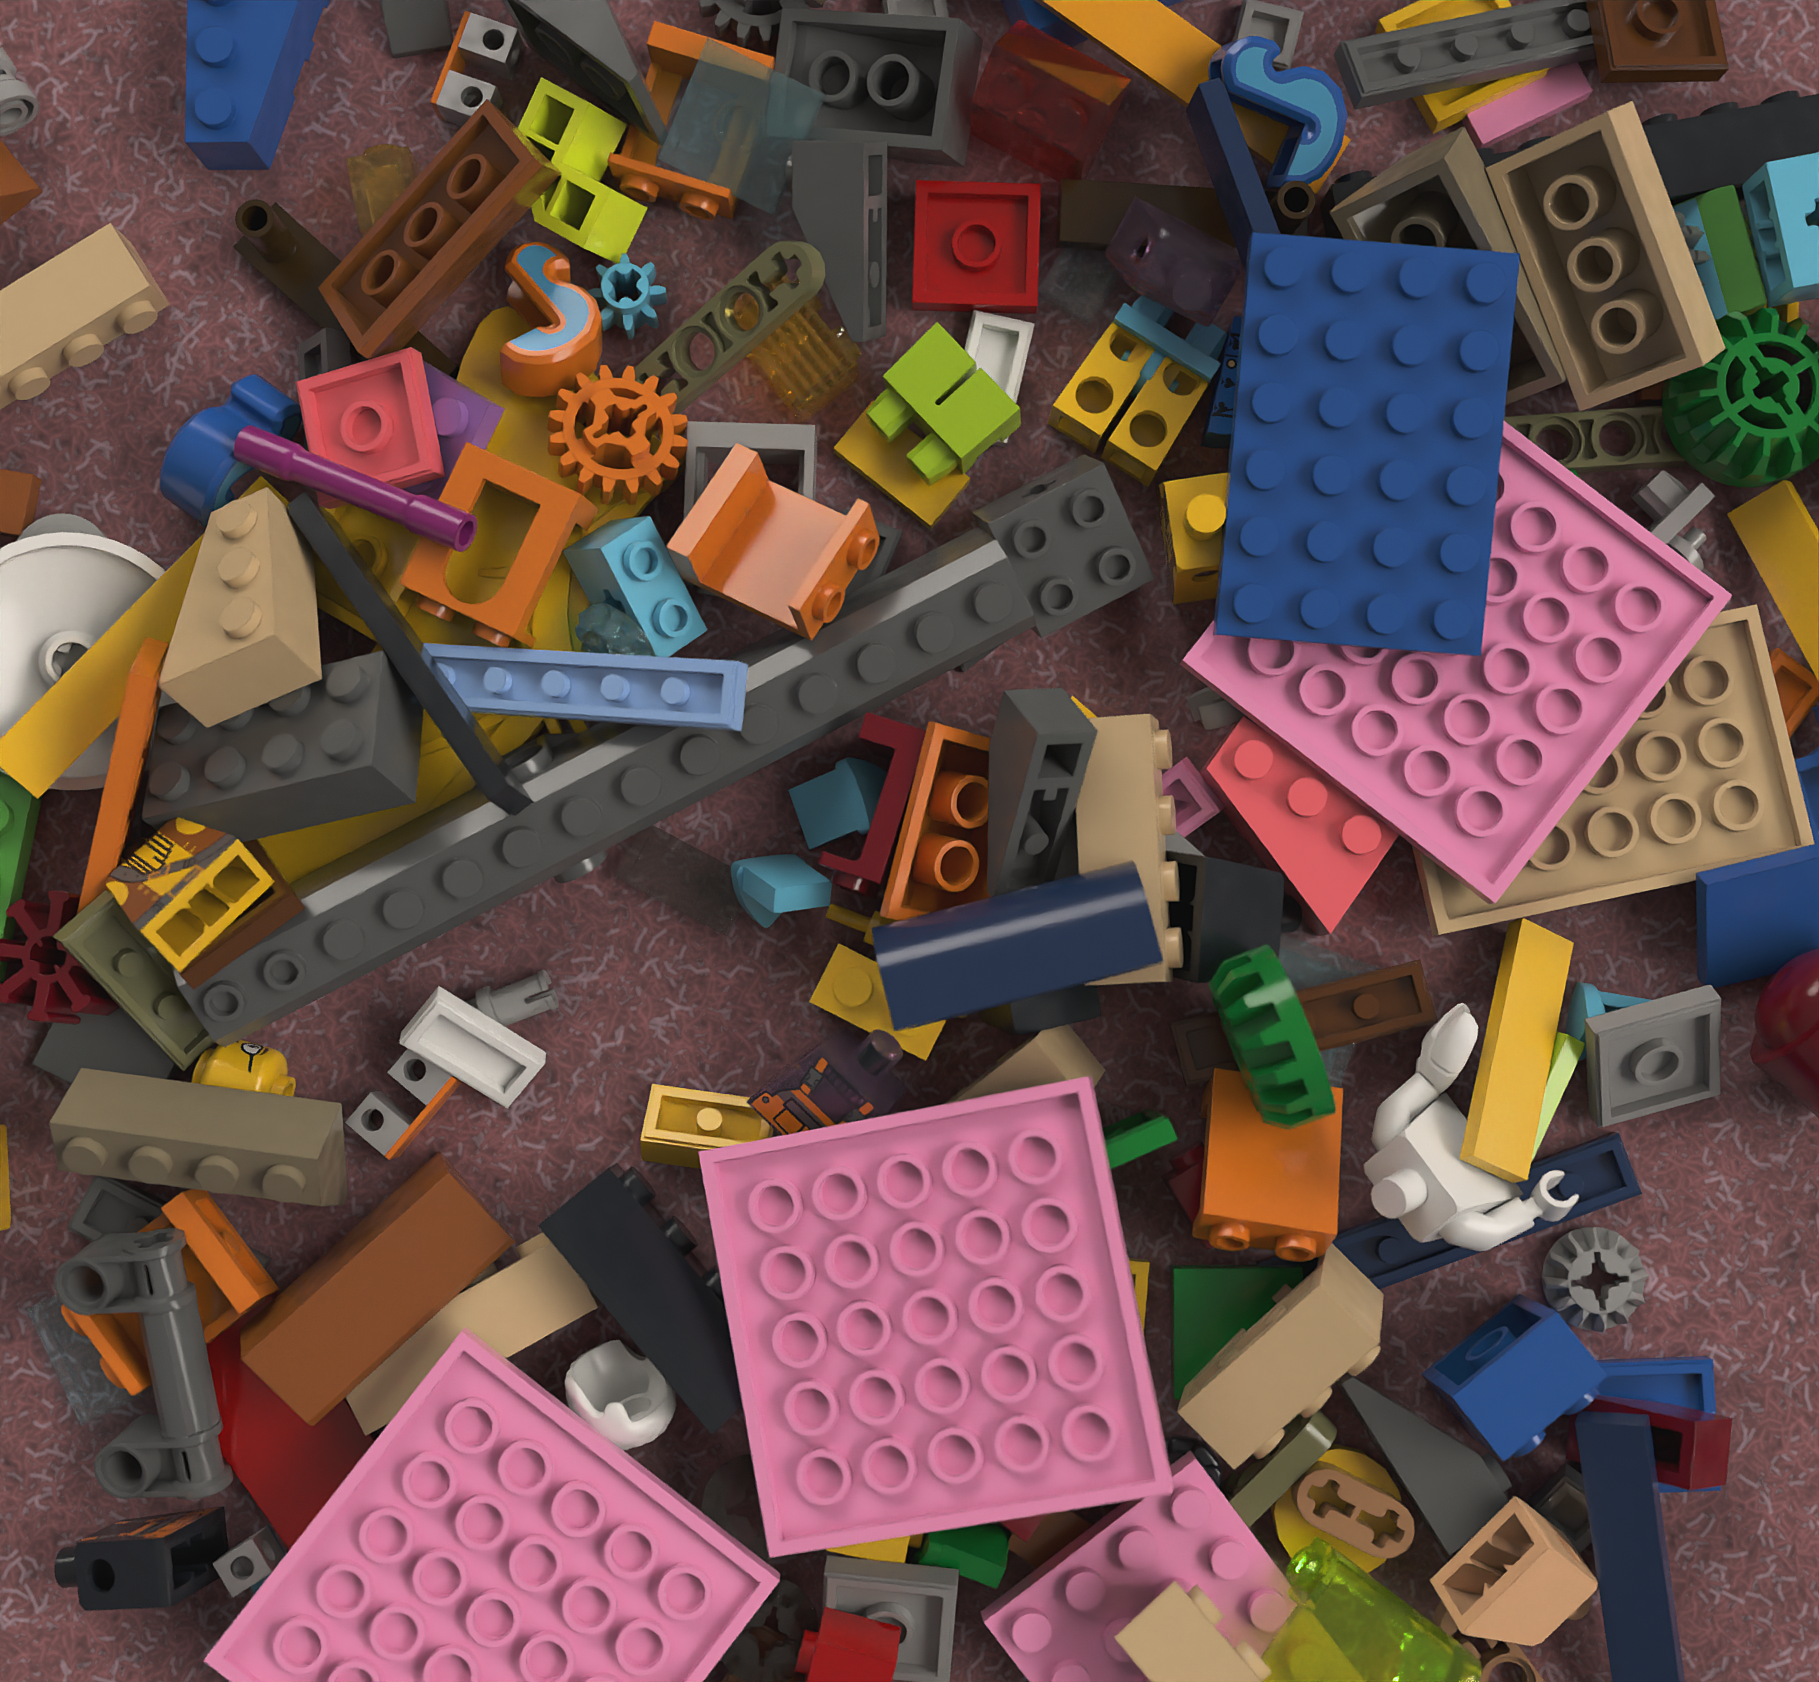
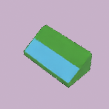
M1734 185L1720 187L1673 205L1674 211L1681 212L1686 216L1685 226H1696L1700 231L1704 232L1694 250L1705 251L1711 258L1701 265H1696V271L1705 284L1702 287L1715 321L1717 322L1724 315L1737 310L1745 316L1752 315L1764 307L1766 296Z

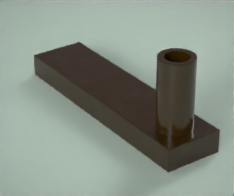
M1062 178L1058 186L1056 248L1240 259L1214 188ZM1290 181L1284 184L1278 192L1264 191L1280 234L1308 237V215L1315 206V195L1311 187L1302 181Z
M257 199L244 202L238 208L235 216L236 225L244 236L233 248L321 329L344 330L318 289L342 261L276 202L271 207L266 202ZM419 331L401 349L412 347L422 353L423 361L454 379L458 376L459 367ZM350 340V355L359 363L370 360L358 353Z

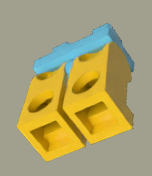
M1149 288V295H1141L1132 307L1126 303L1123 304L1113 322L1106 329L1053 404L1048 420L1049 425L1095 453L1130 396L1133 397L1134 401L1108 439L1101 458L1147 487L1151 484L1184 426L1212 383L1221 365L1217 360L1227 337L1225 331L1208 320L1198 319L1199 323L1196 322L1186 339H1181L1165 328L1175 313L1174 310H1176L1177 304Z

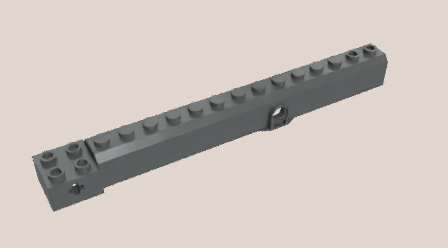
M1084 454L975 510L972 514L977 522V528L845 595L844 602L837 616L830 623L824 622L812 641L782 628L722 659L748 664L742 732L601 722L581 733L543 734L502 756L534 801L516 816L512 813L509 815L487 800L476 784L473 789L290 883V886L305 906L304 910L194 990L172 966L179 990L212 1040L223 1047H227L554 877L557 883H566L584 876L606 859L607 848L1024 631L1031 629L1043 638L1154 580L1153 572L1105 464Z

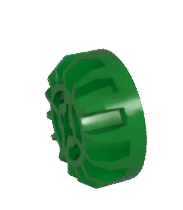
M1761 308L1752 315L1745 316L1737 310L1724 315L1716 322L1725 345V349L1701 367L1664 380L1662 414L1667 433L1680 455L1697 471L1712 480L1730 486L1744 488L1770 486L1794 476L1819 458V345L1806 334L1811 323L1801 317L1787 323L1779 320V314L1773 308ZM1756 345L1782 347L1793 353L1801 361L1791 367L1787 362L1778 358L1764 357ZM1807 369L1812 382V398L1809 408L1804 414L1796 403L1800 392V383L1797 375ZM1758 391L1763 398L1759 400L1754 392Z
M1264 944L1223 960L1209 983V988L1213 995L1212 1001L1219 1014L1222 1030L1231 1047L1233 1059L1237 1062L1244 1085L1249 1090L1254 1106L1260 1112L1263 1122L1290 1130L1335 1114V1100L1318 1046L1292 984L1272 948L1268 944Z

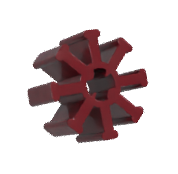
M51 890L48 893L49 899L52 900L51 905L23 899L11 905L6 910V915L16 919L29 939L26 942L0 938V961L23 964L24 966L3 984L0 983V1002L33 1006V1009L27 1013L29 1020L77 1025L81 1021L77 1013L109 1016L120 1007L68 952L65 964L62 965V958L66 949L53 936L77 915L81 898L80 894Z

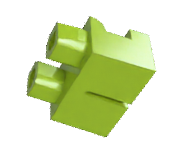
M938 322L883 375L886 389L877 397L866 412L868 422L889 443L913 422L927 436L906 455V459L912 469L929 486L948 475L956 467L964 475L976 462L977 457L997 440L1003 442L1021 426L1020 407L981 367L977 370V363Z

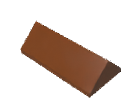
M488 99L484 101L318 287L357 352L367 359H373L401 350L561 174Z
M439 1151L240 1329L241 1359L307 1424L314 1426L516 1241L450 1161Z

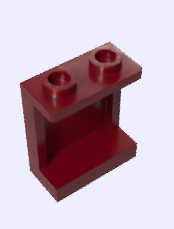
M866 712L858 737L874 755L891 760L892 762L860 858L852 861L824 851L821 852L818 864L833 872L830 883L840 886L843 890L875 900L879 889L886 890L926 730Z

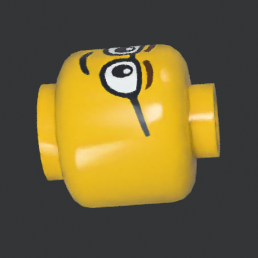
M238 1040L227 1047L218 1045L215 1049H206L196 1064L191 1083L292 1097L296 1087L295 1078L288 1076L287 1061L281 1052L244 1040Z

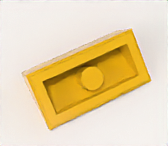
M652 1084L640 1138L641 1159L643 1161L701 1169L698 1152L772 1138L775 1127L750 1103L754 1098Z

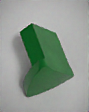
M984 1523L923 1533L920 1549L916 1548L910 1564L959 1569V1575L997 1589L1007 1565L1010 1532L995 1524Z

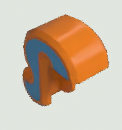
M525 242L512 249L506 259L505 271L514 280L508 289L506 299L532 330L504 344L500 350L502 385L517 395L542 398L557 395L561 388L566 390L573 389L575 377L578 373L582 372L589 377L596 371L602 354V317L596 299L583 287L570 283L569 259L558 248L543 242Z

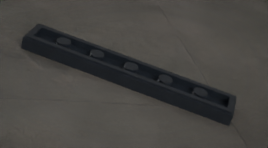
M306 492L287 505L289 507V514L487 800L509 815L512 813L515 816L534 801L335 517L324 507L319 506V503Z

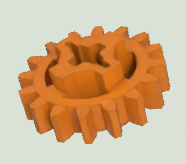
M600 365L598 381L592 382L586 375L580 372L575 377V393L562 388L559 390L556 407L559 410H551L548 417L547 430L554 433L549 436L548 453L549 455L562 456L558 464V474L561 478L575 473L579 476L578 493L583 495L592 486L601 489L600 497L602 504L608 505L614 492H623L628 505H634L639 488L643 487L650 495L656 497L660 494L662 486L661 477L672 481L675 480L680 466L677 459L685 458L689 440L682 437L685 434L688 420L686 415L672 414L675 411L678 398L674 392L661 397L656 394L658 377L652 375L641 384L635 381L633 366L627 365L622 378H613L607 365ZM583 414L586 417L587 428L583 430L582 438L577 440L575 425ZM658 430L660 447L655 455L652 456L649 441L652 438V433Z

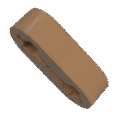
M1323 1461L1315 1462L1291 1486L1292 1500L1305 1520L1372 1556L1382 1559L1395 1558L1404 1553L1413 1541L1415 1533L1414 1519L1399 1499L1334 1464ZM1328 1479L1332 1480L1331 1488L1347 1504L1343 1510L1329 1502H1323L1319 1509L1316 1510L1314 1509L1315 1502L1308 1494V1490L1312 1485L1323 1488ZM1387 1509H1389V1517L1397 1525L1396 1530L1393 1534L1382 1531L1378 1535L1377 1540L1373 1539L1374 1531L1358 1516L1361 1510H1364L1376 1517L1382 1518L1386 1514Z

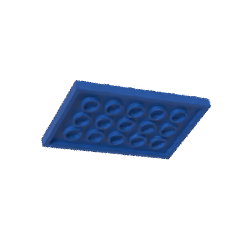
M1252 232L1248 241L1225 496L1226 519L1222 529L1213 635L1481 656L1520 253Z

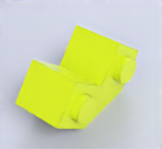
M541 77L517 129L561 174L531 206L534 221L578 246L618 264L620 263L621 255L627 253L648 209L600 182L608 166L610 152L614 153L627 124Z

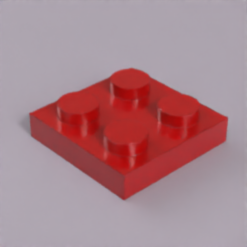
M916 180L912 310L973 312L977 310L986 313L1036 314L1038 307L1041 184Z

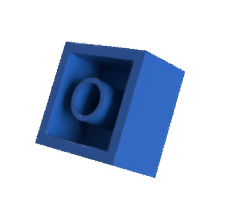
M1522 1294L1517 1295L1421 1374L1467 1433L1503 1462L1511 1455L1518 1458L1535 1449L1545 1437L1544 1428L1563 1413L1565 1415H1572L1585 1408L1597 1395L1595 1387L1608 1377L1557 1311Z

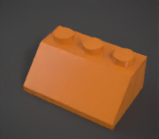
M928 722L879 916L901 921L991 897L987 892L989 745L991 738L936 722Z

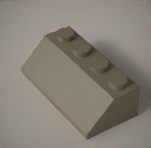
M1465 127L1405 155L1335 206L1330 212L1345 240L1518 253L1485 169L1486 167ZM1521 259L1519 262L1505 405L1564 383L1566 379V374Z
M81 1068L49 1122L57 1166L60 1171L140 1181L148 1184L184 1187L214 1193L264 1198L285 1203L293 1202L315 1206L344 1205L347 1200L348 1185L341 1103Z

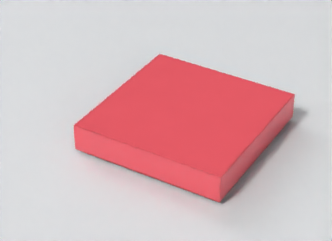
M409 347L296 381L309 452L400 489L445 477L421 352ZM316 490L319 506L333 509L349 504Z

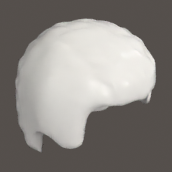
M621 1340L601 1343L586 1353L581 1354L577 1360L572 1362L570 1369L566 1373L564 1384L569 1408L623 1451L654 1441L666 1430L675 1413L677 1405L676 1392L672 1389L671 1385L647 1357L639 1356Z

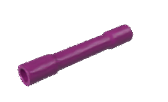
M248 425L240 431L235 440L234 456L238 462L285 481H296L405 526L411 533L450 549L463 552L471 545L477 531L475 515L426 495L412 494L308 452L300 444L253 425Z

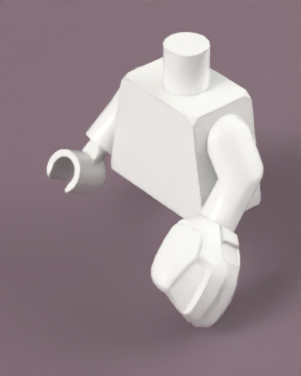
M1460 1003L1436 1022L1421 1042V1056L1416 1060L1415 1074L1378 1107L1371 1138L1377 1152L1363 1166L1364 1173L1374 1185L1371 1198L1375 1209L1387 1218H1398L1413 1239L1424 1243L1443 1238L1452 1245L1475 1251H1487L1534 1226L1533 1219L1536 1217L1547 1221L1561 1220L1577 1202L1579 1195L1571 1196L1566 1201L1553 1199L1547 1190L1556 1186L1565 1176L1564 1172L1554 1170L1546 1173L1533 1189L1530 1198L1522 1202L1519 1197L1524 1193L1516 1183H1511L1459 1159L1467 1119L1447 1093L1441 1096L1439 1094L1445 1091L1457 1078L1477 1040L1478 1025L1470 1014L1468 1006Z

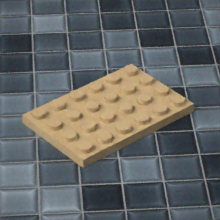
M1757 604L1722 611L1717 615L1496 903H1486L1412 845L1432 936L1696 881V873L1815 844Z

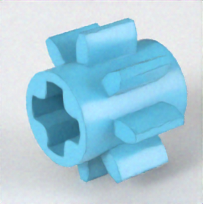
M626 253L621 255L620 263L611 266L609 269L599 264L596 266L601 288H593L587 292L596 299L599 308L605 307L600 312L602 330H608L615 324L625 329L628 339H633L635 329L643 326L645 323L653 328L659 326L653 305H662L667 303L668 300L665 287L659 285L650 286L656 278L655 266L652 262L644 265L641 269L630 263ZM636 290L638 291L639 299L636 301L624 297L617 302L616 294L622 291L630 296Z

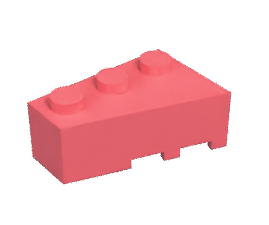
M1245 716L1232 725L1199 772L1225 806L1222 809L1243 839L1248 841L1269 870L1282 874L1285 880L1284 891L1300 904L1302 915L1316 936L1332 933L1399 836L1393 829Z

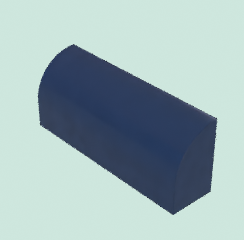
M1133 860L872 928L878 967L894 1031L897 1032L1157 966L1164 961L1144 888Z

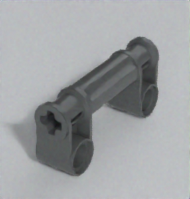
M164 1228L136 1233L112 1232L104 1234L58 1268L54 1277L58 1298L68 1309L77 1314L138 1313L158 1415L146 1414L139 1416L97 1454L94 1461L95 1477L99 1485L116 1498L126 1500L151 1497H177L184 1500L201 1499L224 1490L234 1479L231 1465L223 1462L218 1434L223 1429V1423L219 1413L196 1298V1288L193 1282L187 1281L181 1249L187 1244L184 1230L179 1228Z

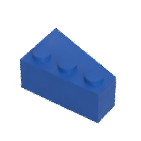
M187 0L185 143L208 170H270L295 100L293 92L304 61H309L314 47L313 35L323 7L327 8L330 0Z

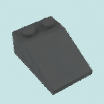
M502 0L528 47L661 148L669 142L670 136L622 26L609 2L610 0Z
M782 7L766 136L770 139L787 142L804 140L887 141V159L911 163L965 167L983 39L960 18Z

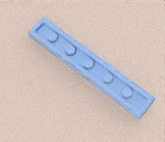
M423 643L471 713L742 732L748 664L740 661Z

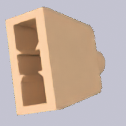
M1515 1496L1430 1579L1431 1584L1462 1634L1528 1646L1542 1643L1567 1618L1578 1620L1584 1617L1591 1607V1595L1596 1591L1598 1585L1597 1579L1567 1536L1523 1500Z

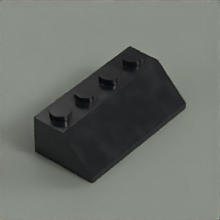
M616 1163L548 1216L538 1227L712 1435L743 1405L719 1267L715 1265L707 1271L692 1253V1250L698 1246V1243L686 1226L675 1216L666 1221L651 1204L650 1201L657 1195L644 1176L633 1166L625 1172Z

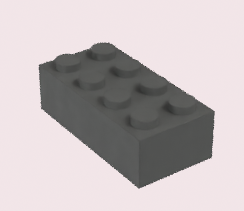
M383 650L321 666L322 679L209 728H206L177 702L160 706L141 819L158 831L166 822L179 817L233 835L240 842H245L415 803L424 707Z

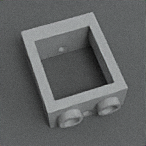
M687 422V440L689 441L686 450L684 519L707 487L708 462L723 463L736 443L758 452L762 464L799 465L798 494L816 502L818 440L815 425ZM686 581L688 585H695L689 581ZM697 586V592H698V593H700V594H705V595L717 596V595H715V594H713V593H711V592H709V591H707V590H705V589H703V588Z

